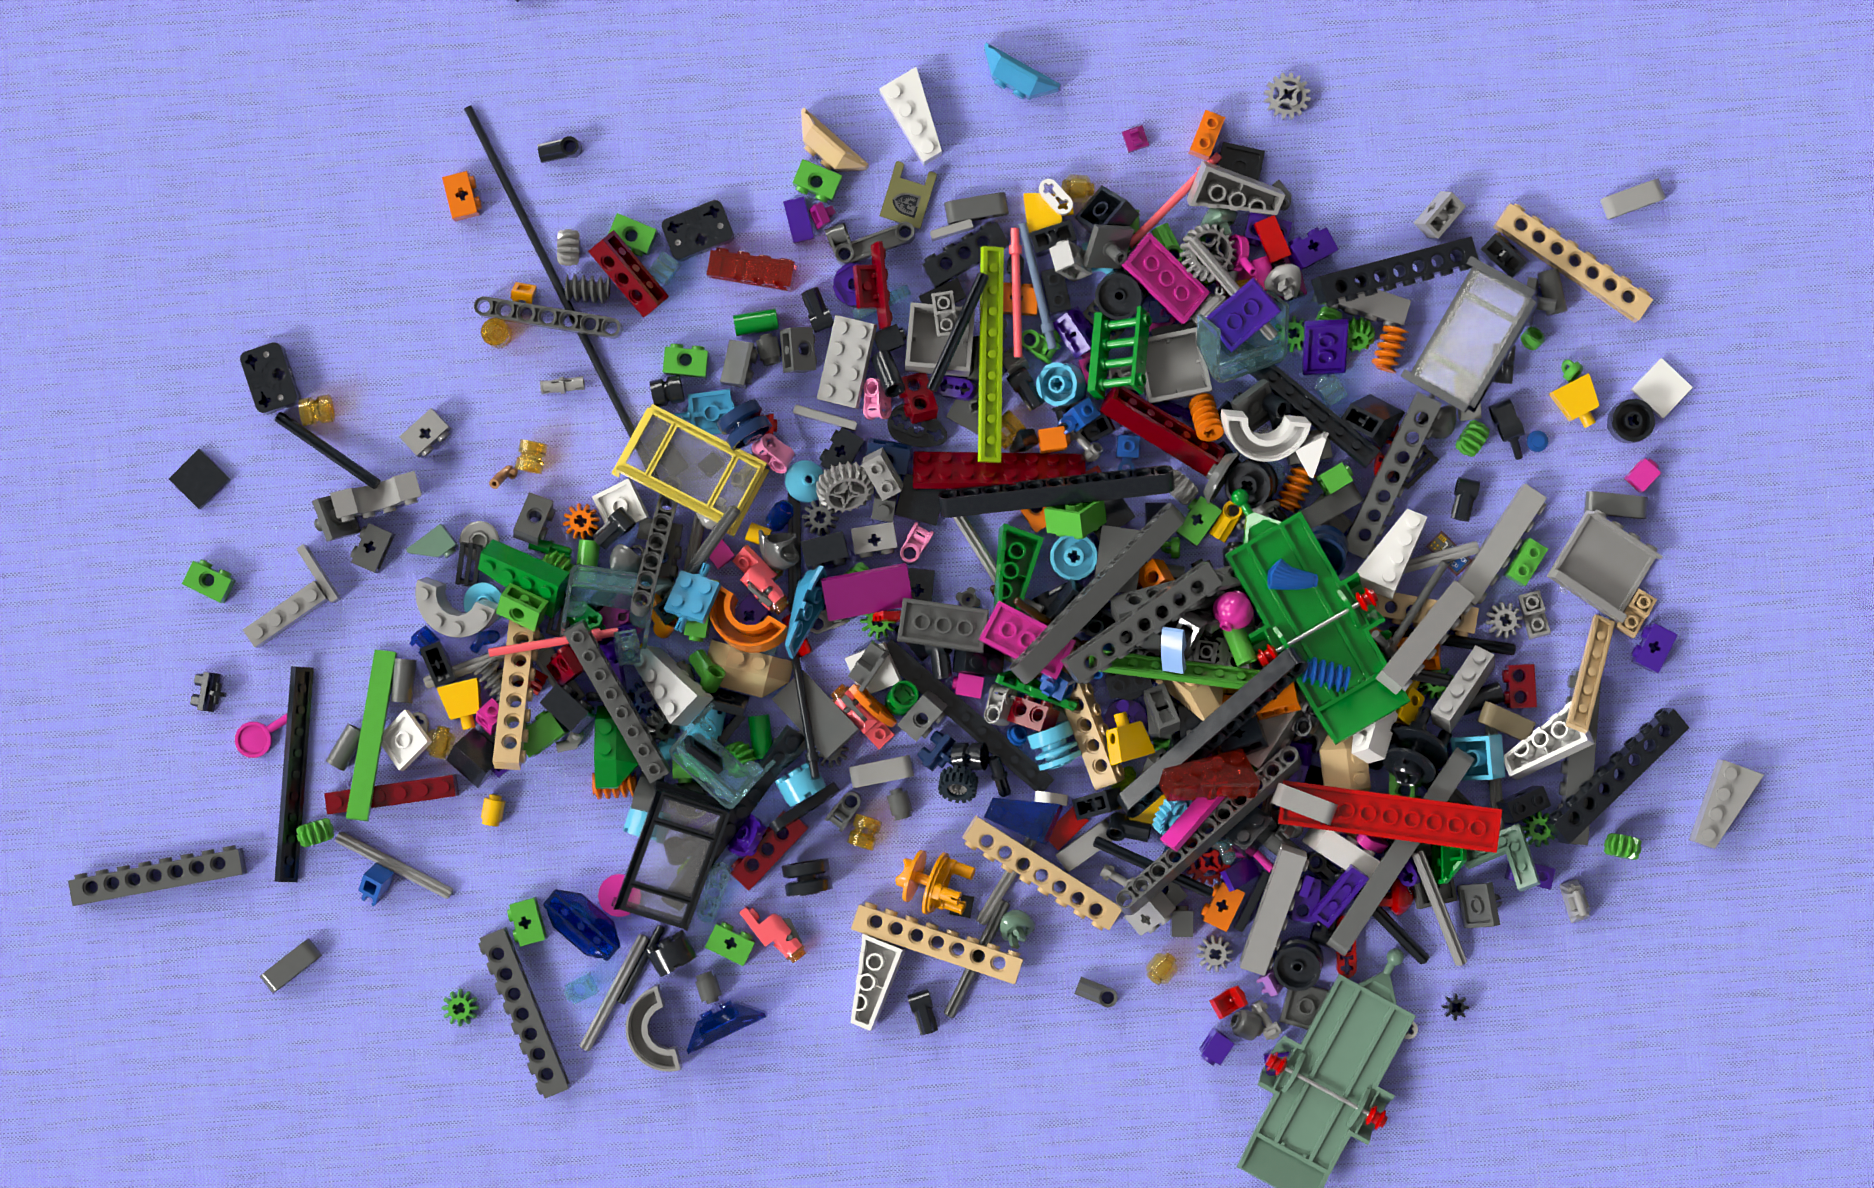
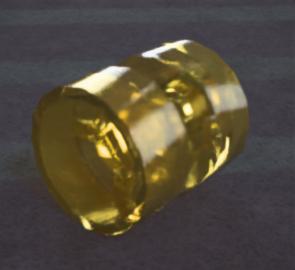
M491 318L482 325L481 336L493 348H504L512 340V329L503 320Z
M329 394L317 396L316 400L312 397L299 399V413L303 426L316 425L317 421H320L322 424L335 421L333 401Z
M1007 410L1002 415V428L1005 427L1009 432L1007 436L1001 432V448L1003 450L1012 445L1013 439L1019 430L1026 429L1010 410Z
M520 439L518 451L521 455L516 459L515 469L542 474L544 462L541 459L546 456L548 445Z
M856 813L853 822L855 829L850 831L847 843L873 851L877 840L875 834H879L882 821ZM864 827L868 828V833L862 832Z

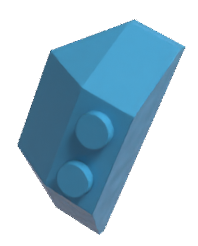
M985 43L984 53L991 78L995 80L994 84L1002 89L1007 87L1013 90L1012 94L1022 100L1024 98L1030 100L1059 91L1060 83L989 43Z

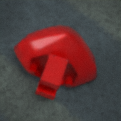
M1396 878L1390 887V892L1386 893L1378 906H1389L1390 910L1399 916L1405 913L1412 905L1414 899L1413 890L1411 887L1403 885L1399 878Z

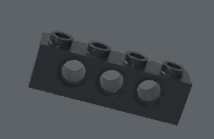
M991 221L985 223L980 227L981 231L976 234L970 232L961 238L962 242L957 245L951 243L943 248V253L937 256L934 253L924 259L925 263L922 264V267L934 288L947 283L980 264L981 247L977 244L980 238L988 239L989 246L1004 247V249L1009 247V242L997 222L993 224ZM963 248L971 252L970 257L967 259L961 258L958 254ZM943 259H949L952 262V267L947 270L943 269L940 266V262Z

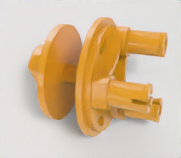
M919 850L913 860L909 858L903 859L904 870L895 879L896 885L903 887V901L910 902L919 884L926 885L922 902L923 914L928 915L936 908L941 910L947 909L960 915L963 914L966 902L961 901V898H959L962 896V892L952 890L948 886L951 876L954 874L972 880L976 871L975 867L957 862V860L951 859L948 853L943 852L937 859L929 876L923 873L927 857L926 851Z

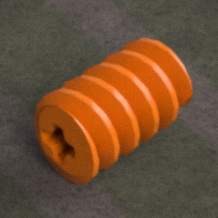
M1383 326L1382 330L1386 334H1381L1379 338L1384 342L1377 343V347L1381 350L1374 351V355L1378 358L1372 359L1371 362L1377 369L1396 374L1392 366H1399V363L1394 359L1402 357L1397 350L1405 348L1400 344V341H1407V338L1402 334L1409 332L1395 326Z
M1201 393L1193 397L1189 402V410L1197 437L1200 440L1210 442L1221 438L1224 430L1214 396L1209 393Z
M1297 466L1298 468H1290V472L1294 476L1287 475L1286 479L1290 483H1283L1282 486L1286 491H1279L1278 493L1283 499H1275V501L1280 503V507L1295 514V508H1302L1298 500H1306L1301 494L1309 493L1305 486L1313 485L1309 480L1306 470Z
M636 771L634 776L630 774L618 789H596L595 773H592L593 796L596 794L598 800L602 799L603 793L607 799H610L612 793L615 798H619L620 792L624 798H627L630 791L633 797L637 786Z

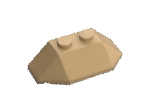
M806 108L801 110L803 142L806 145L804 149L813 157L817 155L822 160L820 163L826 169H833L835 172L864 171L869 168L865 160Z
M711 640L707 654L713 664L719 665L725 671V677L720 687L760 698L789 683L793 669L792 661L763 653L740 651L729 644Z
M1151 678L1159 685L1164 683L1168 693L1202 721L1222 705L1223 687Z
M1327 735L1319 750L1323 785L1369 792L1371 788L1368 763L1351 753L1353 735L1337 745Z

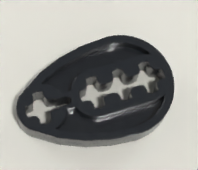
M904 404L898 405L892 410L887 425L890 435L897 442L920 448L939 446L946 442L947 431L937 418L922 421L921 427L924 430L916 434L912 427L906 430L902 423H899L898 426L894 425L893 416L897 417L900 414L902 415L901 419L904 421L910 418L905 415ZM938 430H941V435L944 438L939 439L938 442L934 441V436L927 433V431L936 433Z

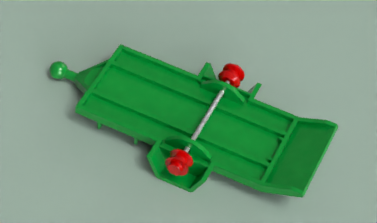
M1244 489L1235 490L1231 496L1232 502L1240 506L1246 516L1243 544L1226 553L1225 557L1264 624L1263 627L1249 634L1250 642L1261 665L1266 667L1285 649L1296 647L1306 662L1308 659L1310 662L1313 657H1316L1318 664L1322 659L1326 661V666L1329 662H1334V669L1338 664L1343 666V671L1347 666L1351 667V676L1346 692L1344 687L1339 692H1336V685H1333L1328 690L1326 682L1321 688L1319 687V680H1316L1314 685H1311L1310 678L1303 683V673L1296 679L1312 710L1335 745L1411 702L1406 692L1402 689L1395 695L1376 679L1387 662L1369 632L1372 628L1385 622L1384 617L1375 609L1377 606L1376 601H1378L1375 592L1372 589L1363 588L1358 572L1340 581L1301 511L1280 522L1253 512L1248 503V493ZM1282 558L1293 568L1317 574L1318 584L1317 587L1300 590L1268 589V571Z

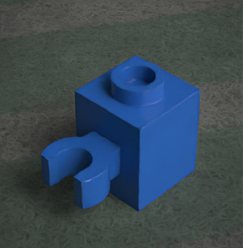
M1088 397L1067 411L1057 424L1066 423L1068 425V429L1064 434H1069L1071 431L1076 433L1101 414Z
M1117 436L1116 458H1122L1118 470H1122L1123 465H1129L1130 469H1135L1132 459L1137 460L1139 458L1140 436Z
M1061 670L1056 680L1042 674L1040 679L1042 683L1039 689L1042 690L1041 693L1063 701L1070 698L1076 682L1070 674Z
M375 863L363 874L358 889L359 892L363 893L362 901L370 897L373 900L372 906L374 907L380 901V897L389 889L394 872L378 863Z

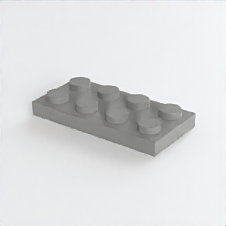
M835 315L817 399L859 409L877 324Z

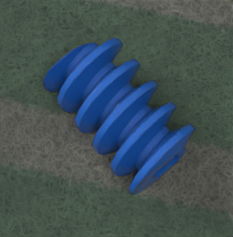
M1313 657L1310 662L1309 659L1307 660L1308 667L1303 673V683L1310 678L1311 685H1314L1316 680H1319V687L1321 688L1326 682L1328 690L1333 685H1336V692H1339L1342 687H1344L1346 692L1351 676V667L1347 666L1343 671L1341 664H1338L1334 669V662H1329L1326 666V661L1323 659L1319 664L1316 657Z

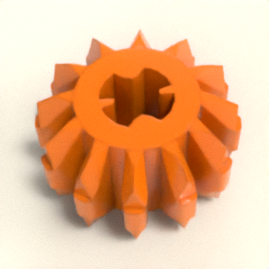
M578 503L577 511L572 506L569 507L573 514L565 513L564 517L569 518L570 521L563 522L564 526L571 525L566 531L567 534L575 530L573 534L575 539L581 533L582 540H586V532L593 537L594 533L590 529H599V526L594 525L593 522L600 521V518H592L597 511L593 509L588 513L590 509L588 504L582 510V505ZM580 516L587 519V523H583L584 527L576 523L577 519L580 520L578 518Z

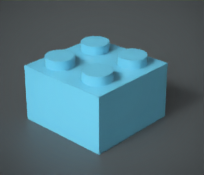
M1502 734L1470 735L1451 738L1452 753L1458 747L1475 758L1461 781L1493 780L1505 777Z

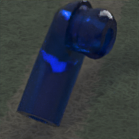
M497 630L479 632L470 645V650L474 653H479L483 645L494 644L499 641L500 633Z

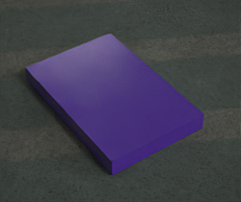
M1253 277L1203 320L1230 352H1233L1282 310Z
M1348 319L1304 321L1303 375L1346 372Z

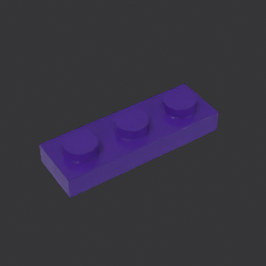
M1350 864L1312 910L1311 916L1329 928L1369 880V877Z

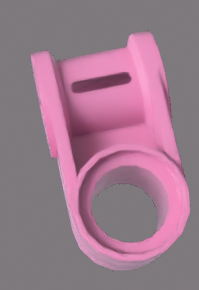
M869 378L865 381L863 387V414L868 420H873L876 417L888 419L892 412L891 397L885 395L879 379Z
M765 434L761 440L755 441L751 447L753 455L766 462L777 473H785L795 455L789 446H786L772 434Z
M915 522L901 548V560L906 564L915 563L928 545L934 532L927 531L920 527L918 522ZM907 548L915 550L916 556L913 559H906L904 557V551Z

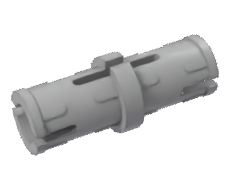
M583 376L574 378L559 377V379L540 381L542 395L558 392L566 394L567 391L585 390Z

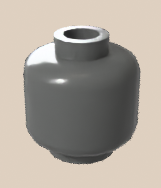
M1246 1009L1235 1012L1230 1021V1027L1234 1035L1249 1041L1254 1040L1257 1036L1259 1037L1264 1029L1261 1016Z

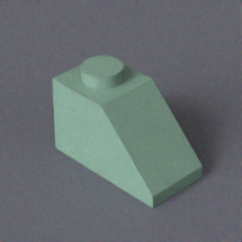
M439 524L408 547L406 551L410 554L448 558L456 552L455 548L458 544L443 524Z

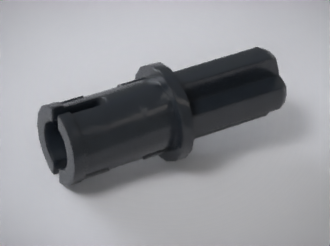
M996 754L988 757L987 761L992 773L991 779L995 781L999 795L1001 797L1010 795L1011 789L1007 780L1008 773L1004 770L1000 755Z

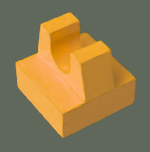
M515 282L511 290L512 301L519 302V300H524L526 303L532 304L537 286Z

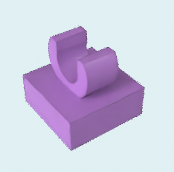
M1273 967L1271 970L1266 971L1265 976L1261 975L1256 981L1257 983H1264L1265 986L1261 991L1262 993H1269L1270 996L1278 995L1284 987L1276 979Z

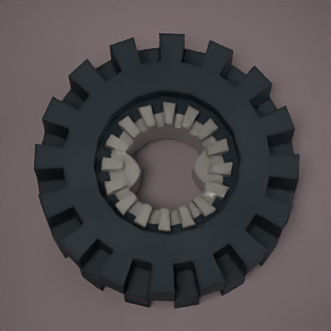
M954 765L952 769L949 766L947 770L944 768L940 774L939 794L944 799L948 797L950 802L952 800H956L955 803H959V801L966 803V800L970 802L972 798L976 797L979 778L975 772L971 773L972 769L970 768L965 770V766L958 768V765Z

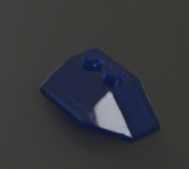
M555 889L543 905L547 909L553 928L584 955L609 961L621 947L614 921L582 893Z
M729 1000L720 1004V1009L712 1012L711 1009L700 1014L701 1018L696 1022L686 1050L687 1053L690 1054L766 1018V1011L739 1001L732 1003Z

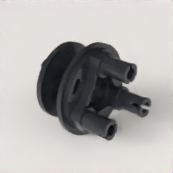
M1423 706L1418 708L1416 717L1409 726L1403 725L1390 730L1393 734L1386 757L1383 759V764L1387 771L1395 776L1396 782L1404 786L1424 785L1432 782L1436 775V769L1443 767L1448 760L1447 747L1452 733L1443 729L1439 732L1438 737L1427 731L1426 725L1431 716V710L1427 707L1425 710Z

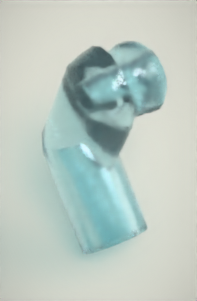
M1219 839L1211 846V848L1220 851L1222 860L1226 865H1230L1235 861L1236 854L1231 843Z

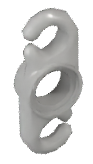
M1269 501L1252 510L1255 513L1269 517L1268 513L1272 512L1274 507L1278 508L1280 503L1278 501ZM1245 519L1242 520V524L1237 523L1236 528L1238 530L1244 529Z

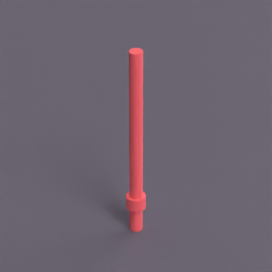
M1216 152L1207 162L1216 165L1222 157ZM1200 166L1196 169L1197 172L1132 236L1129 244L1130 248H1133L1190 191Z
M1011 228L1009 254L1012 261L1014 357L1020 358L1022 357L1020 276L1022 245H1020L1019 228Z
M618 627L600 630V628L591 629L597 641H602L603 638L619 636ZM565 636L489 648L488 651L489 657L567 645L569 642Z

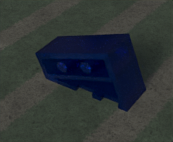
M992 798L984 818L1047 845L1064 806L1054 803Z

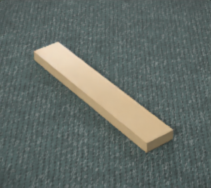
M1597 614L1592 618L1565 725L1584 734L1589 730L1615 621Z

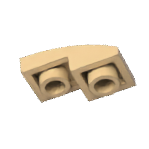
M1638 588L1623 612L1627 617L1623 623L1617 622L1614 628L1632 639L1635 638L1657 599Z

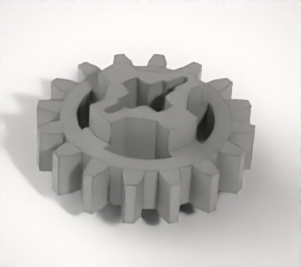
M1291 72L1288 77L1281 73L1280 79L1276 76L1273 77L1274 84L1268 82L1267 87L1270 90L1264 91V95L1268 96L1264 103H1270L1267 110H1274V117L1281 114V119L1284 120L1286 115H1289L1290 120H1292L1294 113L1301 116L1302 112L1300 109H1307L1308 106L1304 102L1307 103L1311 100V98L1306 96L1310 93V89L1304 88L1307 82L1301 83L1300 75L1295 79ZM1285 83H1292L1294 86H1287ZM1276 88V91L1278 92V97L1274 100L1273 92ZM1284 92L1285 94L1293 92L1290 100L1288 98L1281 100ZM1298 93H1301L1300 104H1298L1296 99ZM1285 106L1288 107L1290 110H1285L1280 107Z

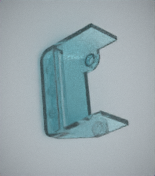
M1267 290L1266 292L1282 311L1269 321L1278 332V335L1271 341L1258 330L1233 352H1230L1220 340L1221 330L1202 314L1197 315V346L1211 376L1217 382L1225 383L1280 363L1286 357L1288 351L1289 305L1272 291Z
M582 564L575 565L569 574L560 636H564L563 632L566 629L567 617H581L585 614L588 603L630 610L629 620L631 624L635 627L645 628L642 648L646 649L654 596L649 613L642 617L636 616L631 611V601L638 573ZM649 582L641 583L643 586H651ZM643 601L636 602L640 606L646 605Z
M710 703L672 745L669 753L672 759L720 804L728 809H733L776 762L772 759L764 769L760 764L753 761H748L744 765L712 737L716 730L715 725L706 715L715 705ZM688 735L693 736L722 757L723 771L719 775L686 752L684 739Z

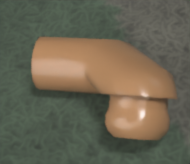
M512 465L505 466L489 481V485L493 489H497L507 477L515 479L518 470L513 468Z

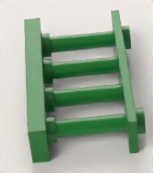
M1142 306L1137 307L1136 317L1111 321L1102 312L1094 313L1087 391L1096 400L1105 399L1107 388L1127 385L1132 386L1139 394H1144V385L1147 382L1145 373L1149 326L1152 324V319ZM1135 326V337L1110 340V334L1113 329ZM1134 346L1132 357L1108 360L1111 349ZM1132 365L1131 376L1106 379L1109 368Z

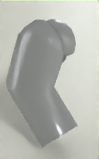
M583 731L580 735L570 732L567 740L556 742L557 752L577 749L584 737Z

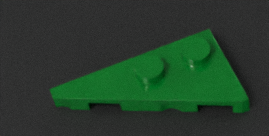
M1011 670L998 674L995 682L1026 693L1033 698L1042 699L1075 711L1078 706V702L1071 698L1059 701L1052 696L1049 697L1041 693L1042 690L1039 688L1042 682L1035 678L1024 685Z

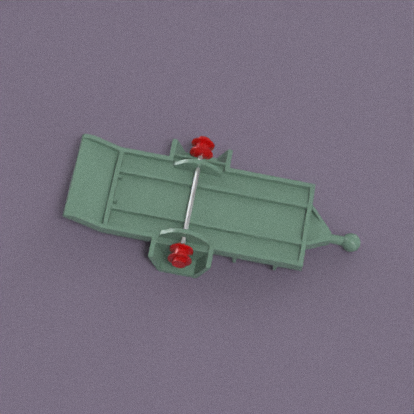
M1391 949L1387 953L1388 962L1383 972L1358 984L1338 974L1331 989L1326 993V998L1312 1024L1309 1025V1029L1301 1044L1286 1036L1277 1041L1265 1062V1065L1268 1066L1267 1071H1275V1076L1266 1074L1264 1065L1257 1084L1273 1093L1251 1134L1237 1164V1168L1274 1188H1324L1349 1138L1352 1136L1368 1145L1374 1126L1375 1130L1379 1127L1383 1128L1388 1119L1384 1108L1386 1104L1393 1100L1395 1095L1378 1087L1416 1017L1413 1013L1398 1006L1394 995L1390 975L1395 966L1400 965L1404 960V954L1401 950ZM1289 1052L1287 1057H1278V1053Z

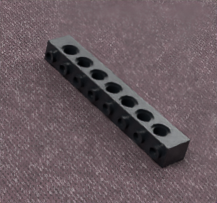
M1471 236L1322 275L1311 280L1318 305L1326 303V306L1330 307L1339 304V300L1344 298L1348 302L1358 299L1359 294L1364 293L1365 297L1377 294L1378 289L1383 288L1384 292L1396 289L1397 284L1403 283V287L1415 284L1416 279L1421 278L1422 282L1435 278V274L1440 273L1442 277L1454 273V269L1459 268L1460 272L1471 269L1472 267L1467 264L1470 256L1478 259ZM1450 254L1454 256L1455 262L1452 261ZM1431 259L1435 260L1436 267L1433 266ZM1413 264L1416 265L1417 272L1413 269ZM1393 269L1397 270L1398 277L1395 276ZM1374 274L1378 275L1379 282L1375 280ZM1355 278L1359 280L1360 287L1356 285ZM1336 283L1340 285L1341 292L1336 289Z
M1674 708L1659 709L1650 722L1643 724L1639 728L1640 732L1635 737L1629 738L1620 751L1613 753L1609 757L1610 761L1605 766L1603 765L1596 769L1595 775L1579 786L1580 790L1576 794L1566 798L1565 804L1549 815L1550 819L1545 822L1546 826L1561 843L1570 844L1689 729V726ZM1660 726H1662L1663 732L1661 735L1659 734ZM1647 740V742H1648V747H1647V749L1645 750V748H1644V742ZM1630 755L1633 756V762L1631 764L1629 763ZM1617 769V770H1618V776H1617V778L1615 779V777H1614V771ZM1602 783L1603 791L1600 793L1599 786ZM1587 798L1588 806L1585 808L1584 800ZM1572 812L1573 820L1570 822L1569 815Z

